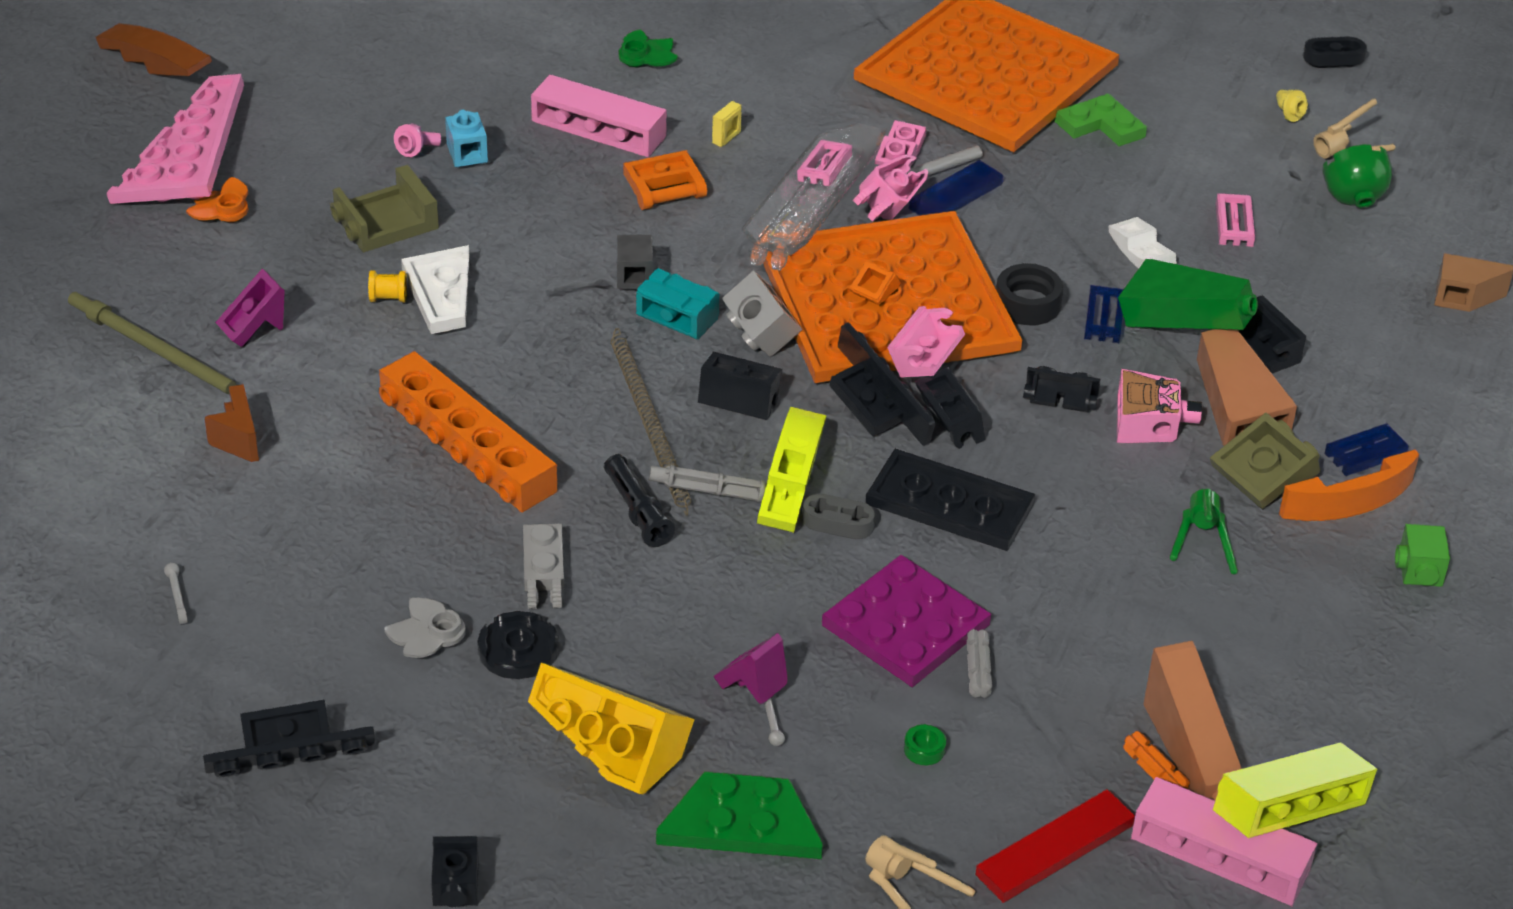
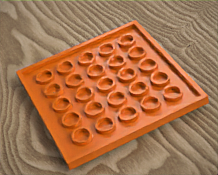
M944 0L854 69V80L918 108L922 112L942 119L951 125L964 129L977 137L999 145L1003 149L1015 152L1056 118L1058 110L1069 107L1118 65L1120 54L994 0Z
M955 211L763 238L757 241V251L774 291L803 329L795 336V339L814 383L829 382L832 376L853 366L838 348L841 326L848 322L857 332H861L865 336L868 345L879 357H883L886 360L890 370L897 371L887 347L920 306H926V309L947 308L951 310L953 314L947 319L940 318L941 322L946 326H962L965 332L964 337L944 363L1021 351L1022 338ZM866 260L896 273L901 281L899 287L880 305L849 290Z

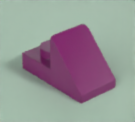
M262 268L215 323L240 347L248 341L265 320L279 330H282L284 289Z
M778 633L739 655L713 677L722 689L735 682L740 687L746 685L759 704H763L787 684L788 678L783 639Z

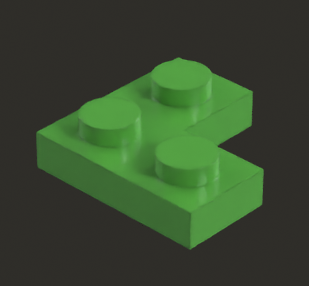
M1109 93L1058 110L1055 118V123L1073 139L1097 130H1101L1118 146L1146 137L1147 126Z

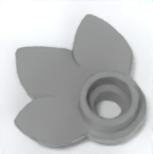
M410 598L409 611L411 618L384 627L387 637L393 643L404 646V656L411 658L430 656L441 647H448L459 643L465 636V624L460 616L452 610L445 609L441 602L427 598Z

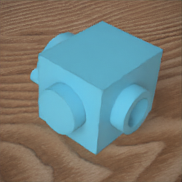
M460 110L453 116L445 117L446 141L454 166L460 167L488 162L487 135L479 113Z

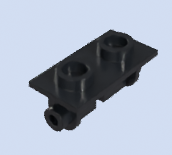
M1047 366L1028 367L1023 398L1030 399L1029 403L1055 407L1057 395H1063L1062 408L1088 413V409L1096 410L1101 379L1093 378L1090 374L1084 372L1069 374L1057 372L1055 369Z

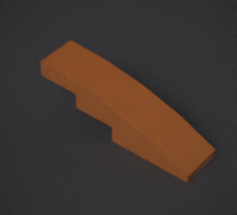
M118 23L96 36L100 49L120 50L124 61L144 62L149 74L190 76L212 62L208 54L163 32L142 26Z

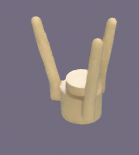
M1370 100L1338 123L1329 126L1328 130L1315 135L1313 143L1319 156L1327 159L1338 151L1345 149L1349 144L1346 132L1352 128L1349 123L1375 106L1377 100ZM1394 144L1372 146V150L1380 152V147L1385 148L1386 151H1393L1396 148Z
M886 835L877 838L867 852L866 864L873 868L869 878L883 888L899 909H911V907L888 879L893 877L897 880L901 879L908 872L910 866L968 896L975 895V890L972 887L936 869V861L899 845Z

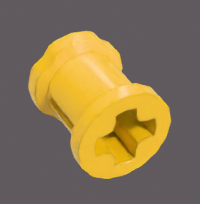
M370 270L368 282L370 302H376L377 299H399L400 302L406 303V271H400L399 274H377L375 270Z

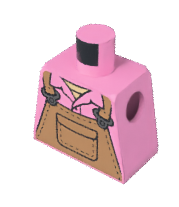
M1121 369L1117 394V443L1173 442L1177 439L1180 422L1200 424L1202 402L1181 400L1180 382L1177 379Z

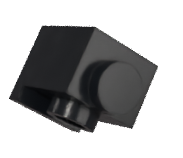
M477 836L433 837L431 878L433 906H477L479 874Z

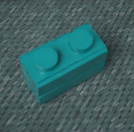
M657 268L649 276V279H646L637 289L636 314L699 340L707 331V328H710L718 320L720 294L708 286H701L684 279L678 274H671Z

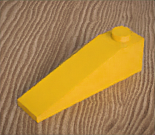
M545 663L540 664L528 702L557 731L563 732L576 745L574 748L582 756L588 757L599 768L598 772L607 781L642 795L681 760L695 720L663 706Z

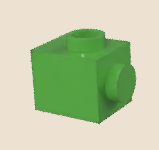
M1405 524L1401 543L1396 546L1395 567L1401 568L1403 584L1442 587L1450 561L1445 526Z

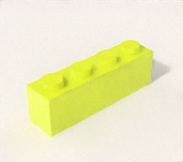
M1341 742L1223 774L1218 784V793L1213 811L1246 837H1255L1365 805L1377 768Z

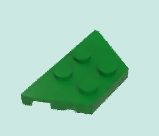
M704 772L656 830V845L811 859L822 858L823 843L790 780L784 778Z

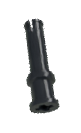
M621 454L610 456L604 463V470L627 503L629 519L635 526L641 529L642 540L650 547H659L666 544L675 533L673 521L663 515L660 501L656 497L648 495L640 480L629 466L627 459L624 456L622 457Z

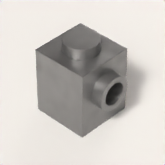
M617 235V289H638L646 279H649L653 271L652 235Z

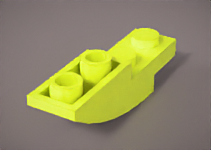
M790 406L769 471L757 524L790 532L795 531L827 415Z

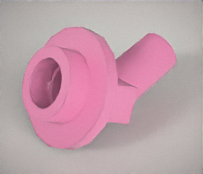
M415 124L401 125L394 134L395 147L405 157L418 155L422 151L423 145L440 146L441 143L440 133L422 132L421 127Z

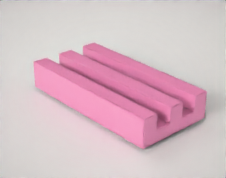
M820 140L797 170V181L804 182L807 177H810V183L817 184L820 179H823V185L830 186L851 158L852 145ZM821 160L820 165L817 167V169H815L816 165Z
M1217 194L1216 213L1219 245H1226L1227 240H1232L1234 246H1240V241H1246V246L1253 247L1255 232L1251 196ZM1225 202L1229 203L1231 230L1227 229ZM1237 203L1243 204L1245 231H1240Z

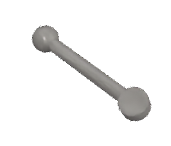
M169 563L165 566L164 573L170 578L179 624H185L188 621L177 577L180 568L175 563Z
M769 698L764 702L771 730L769 742L773 746H780L784 743L785 736L783 732L779 731L772 699Z

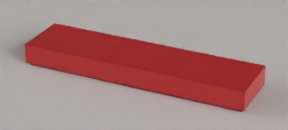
M1106 789L976 865L975 875L1004 903L1132 827L1135 815Z

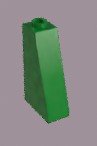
M1154 259L1144 260L1118 297L1126 327L1244 330L1252 316L1256 314L1258 307L1257 297L1252 293L1249 279Z

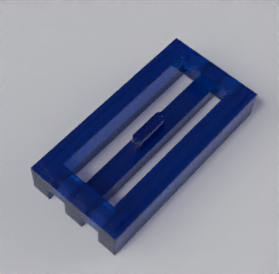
M1090 285L1084 339L1091 340L1092 335H1099L1098 341L1105 342L1106 336L1113 337L1112 343H1120L1123 313L1118 297L1124 289ZM1096 295H1103L1100 325H1093ZM1110 296L1117 297L1114 327L1107 326Z
M1386 423L1326 444L1324 454L1328 458L1334 456L1333 463L1337 467L1343 466L1342 473L1345 476H1349L1382 464L1383 458L1408 452L1409 445Z

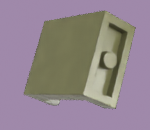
M409 165L395 168L396 185L352 199H348L340 187L333 189L334 202L330 203L331 214L335 222H340L343 225L348 239L351 242L355 241L363 253L439 229L437 201Z

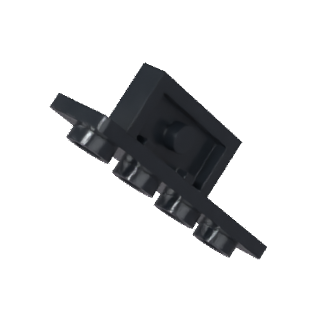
M849 322L843 324L839 335L838 348L853 366L831 377L829 384L831 389L872 437L903 422L923 446L930 443L935 427V421L931 412L927 408L922 407L912 395L907 384L901 382L890 370L886 360L883 357H879L868 345L865 336L861 332H857Z
M318 700L241 713L245 748L203 755L206 773H214L216 777H226L238 774L240 768L257 765L258 769L265 770L283 765V760L300 758L301 762H313L325 758V753L341 750L344 755L362 753L368 749L367 746L375 743L374 727L369 726L330 733L325 700Z

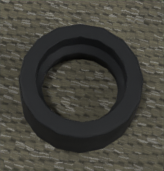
M1031 263L1011 265L1003 270L997 278L996 290L1014 323L1032 326L1045 324L1056 318L1060 312L1063 281L1057 273L1048 267ZM1033 290L1042 293L1046 297L1028 299L1017 296L1013 291Z

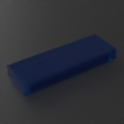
M978 160L912 197L909 201V209L919 216L957 211L1002 185L1003 174L983 161Z

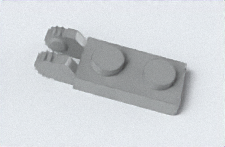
M562 524L523 525L524 591H527L528 609H537V604L539 603L538 591L550 590L553 608H562L561 590H564Z

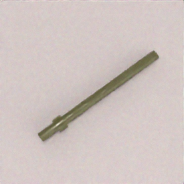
M78 292L70 294L68 303L86 313L87 319L94 323L109 326L226 394H230L229 386L236 385L235 381L113 313L111 307L99 300L92 301Z

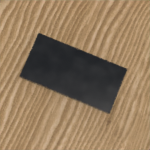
M894 449L868 490L865 503L872 507L1008 551L1034 505L1035 494L899 449Z

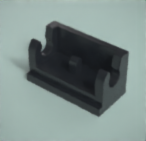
M1263 295L1258 296L1256 314L1252 316L1244 330H1238L1272 374L1301 363L1306 335Z
M713 351L701 367L698 403L767 420L771 413L772 404L776 405L782 369Z
M949 367L937 371L934 376H926L915 381L916 387L921 392L922 400L928 407L932 408L944 427L950 432L951 441L957 448H962L961 437L966 432H970L976 444L985 440L981 412Z

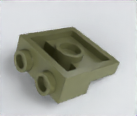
M1266 412L1210 457L1211 465L1261 509L1281 495L1286 485L1311 479L1320 472L1318 462L1320 455L1315 447L1308 441L1302 443L1294 436L1292 429L1283 420L1276 421Z

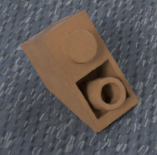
M1444 253L1437 278L1434 306L1470 312L1506 297L1513 274V265Z

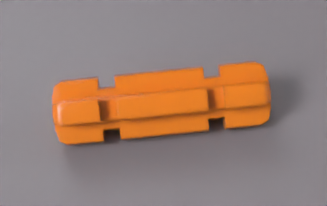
M1135 731L1132 735H1128L1125 738L1123 749L1133 759L1139 758L1137 763L1153 780L1158 777L1189 790L1190 781L1179 770L1174 771L1176 767L1153 744L1149 746L1150 741L1141 732Z

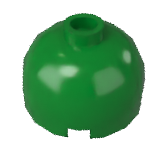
M1369 144L1351 146L1333 155L1334 161L1327 165L1326 161L1323 164L1322 170L1325 184L1331 195L1340 203L1359 208L1369 207L1376 200L1380 199L1389 189L1392 179V165L1385 148L1380 147V152L1372 150V146Z

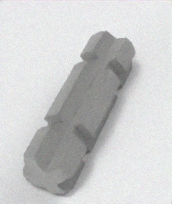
M972 629L967 633L968 639L966 641L968 678L970 680L969 693L974 698L980 696L987 698L991 694L992 687L990 648L988 647L989 634L984 629L979 631Z

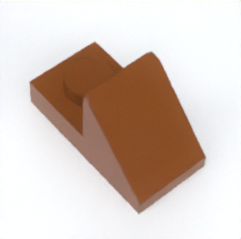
M244 384L229 386L231 402L224 403L225 412L205 416L208 443L213 447L250 462L259 461L256 433Z

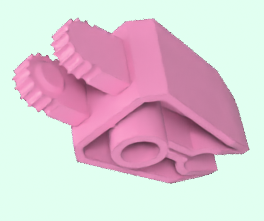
M902 155L875 167L860 184V193L853 201L857 206L864 204L866 201L871 208L868 217L872 222L880 216L883 219L892 220L926 181L928 176L927 169L919 173L909 172L911 164L917 159L915 156Z

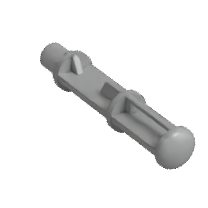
M651 465L648 479L649 481L664 483L667 488L687 489L711 493L716 496L723 495L753 500L758 503L762 502L766 489L764 480L758 481L723 475V473L716 474L680 468L674 465L667 466L666 468Z

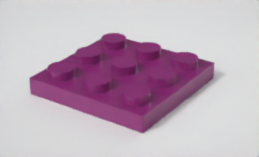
M903 555L898 556L822 615L823 627L911 687H914L966 645L967 633L970 630L975 629L979 631L986 629L991 621V613Z

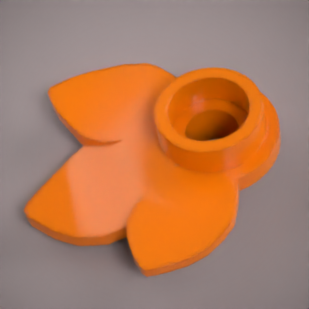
M230 177L223 184L221 191L212 190L210 196L194 199L196 205L186 209V213L197 220L219 219L230 223L237 222L249 210L248 203L245 200L248 195V188L239 179Z

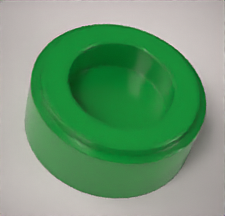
M922 724L916 725L907 731L904 740V753L910 761L927 766L938 763L944 757L946 737L940 729L932 725Z

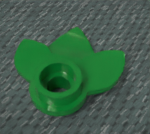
M640 29L627 34L624 37L622 47L618 51L619 60L630 67H639L643 64L666 66L678 60V56L672 53V38L648 39L647 35Z

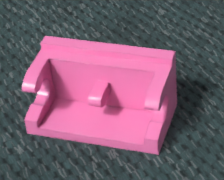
M920 306L887 348L900 378L934 376L965 335L962 326H946L940 320V318H949L953 314L951 310L947 308L926 309V306Z

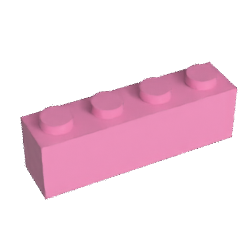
M549 75L531 94L532 122L648 158L666 138L667 110L554 75Z
M1158 777L1154 779L1136 811L1131 839L1293 906L1311 870L1317 847L1316 842L1284 829L1248 838L1213 811L1215 800Z

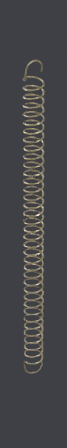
M616 328L611 339V345L659 465L663 467L664 464H669L667 466L676 465L678 467L655 413L652 401L646 391L641 374L637 369L634 357L630 352L627 340L625 338H618L617 340L623 339L625 342L614 346L617 341L614 337L621 334L619 328ZM674 487L669 488L674 503L678 507H686L684 513L687 516L688 505L692 502L688 490L685 489L686 492L675 496V493L681 492L684 489L677 491L680 489L678 488L673 491ZM678 497H683V501H678L676 499ZM677 502H685V505H678Z

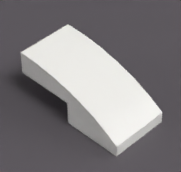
M1135 217L1109 226V233L1115 243L1138 269L1145 259L1176 264V253L1157 242V229L1142 219Z

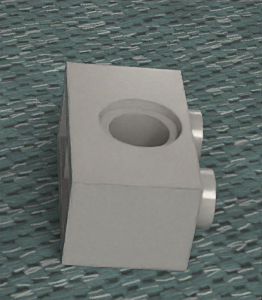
M754 270L722 298L730 309L726 314L729 320L739 330L742 328L745 330L741 335L744 341L754 351L759 348L762 349L770 358L803 330L773 288Z

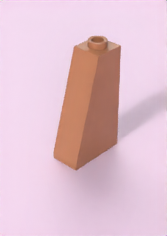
M1213 329L1202 332L1197 363L1222 445L1225 446L1265 412L1276 421L1283 420L1292 429L1297 405L1239 331L1235 329Z
M1193 641L1156 647L1153 649L1143 704L1177 770L1190 781L1188 789L1209 799L1216 800L1218 784L1223 774L1242 768Z

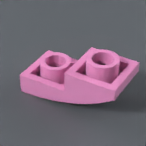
M895 120L889 135L884 136L875 159V164L882 165L902 155L917 157L926 137V127Z

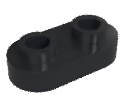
M1355 37L1312 38L1305 43L1303 58L1311 66L1317 68L1339 65L1352 67L1365 60L1367 45L1364 41Z

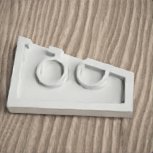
M469 245L401 259L402 271H406L407 282L430 333L448 332L466 327Z

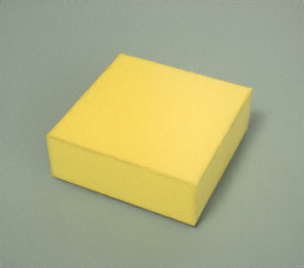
M731 101L713 116V144L722 147L741 132L742 108L740 104Z

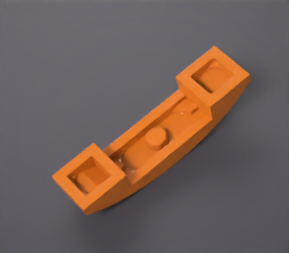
M1411 450L1383 458L1379 472L1325 486L1319 477L1286 485L1279 514L1283 519L1325 521L1348 518L1377 509L1394 500L1412 483L1419 453L1416 450Z

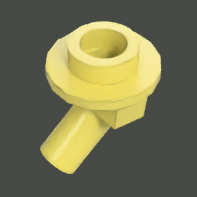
M1296 89L1279 90L1277 92V104L1283 110L1285 119L1291 122L1299 121L1306 113L1308 107L1306 95L1303 91Z

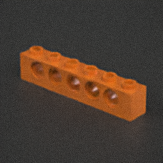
M413 351L379 370V394L383 402L400 412L409 424L415 425L422 430L431 442L439 444L457 463H462L480 482L486 483L494 489L503 501L511 503L523 513L557 493V464L417 352Z

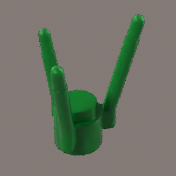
M1208 488L1198 490L1190 497V508L1183 511L1182 523L1172 547L1170 560H1177L1191 523H1194L1201 529H1209L1215 525L1219 532L1230 573L1235 575L1238 569L1225 525V514L1220 512V497L1216 492Z

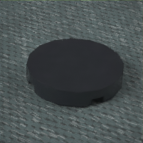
M524 611L502 613L494 617L493 623L489 624L488 627L485 624L480 630L477 640L481 663L490 672L510 679L535 677L541 663L552 665L556 661L559 650L556 628L551 623L549 626L546 622L542 621V616Z

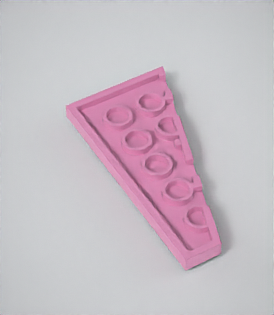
M242 75L209 76L192 95V104L187 110H179L174 116L175 123L172 127H164L139 155L141 162L135 169L128 168L123 173V182L120 186H112L107 191L109 203L165 202L171 199H200L210 196L244 87Z

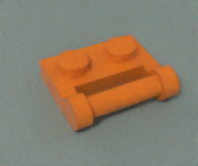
M687 150L623 163V174L637 196L641 210L653 208V204L691 196L697 199L707 196L706 182ZM671 185H677V186H673V187H668V188H663V189H658V190L651 191V190H653V189H657V188H661V187H666V186H671Z

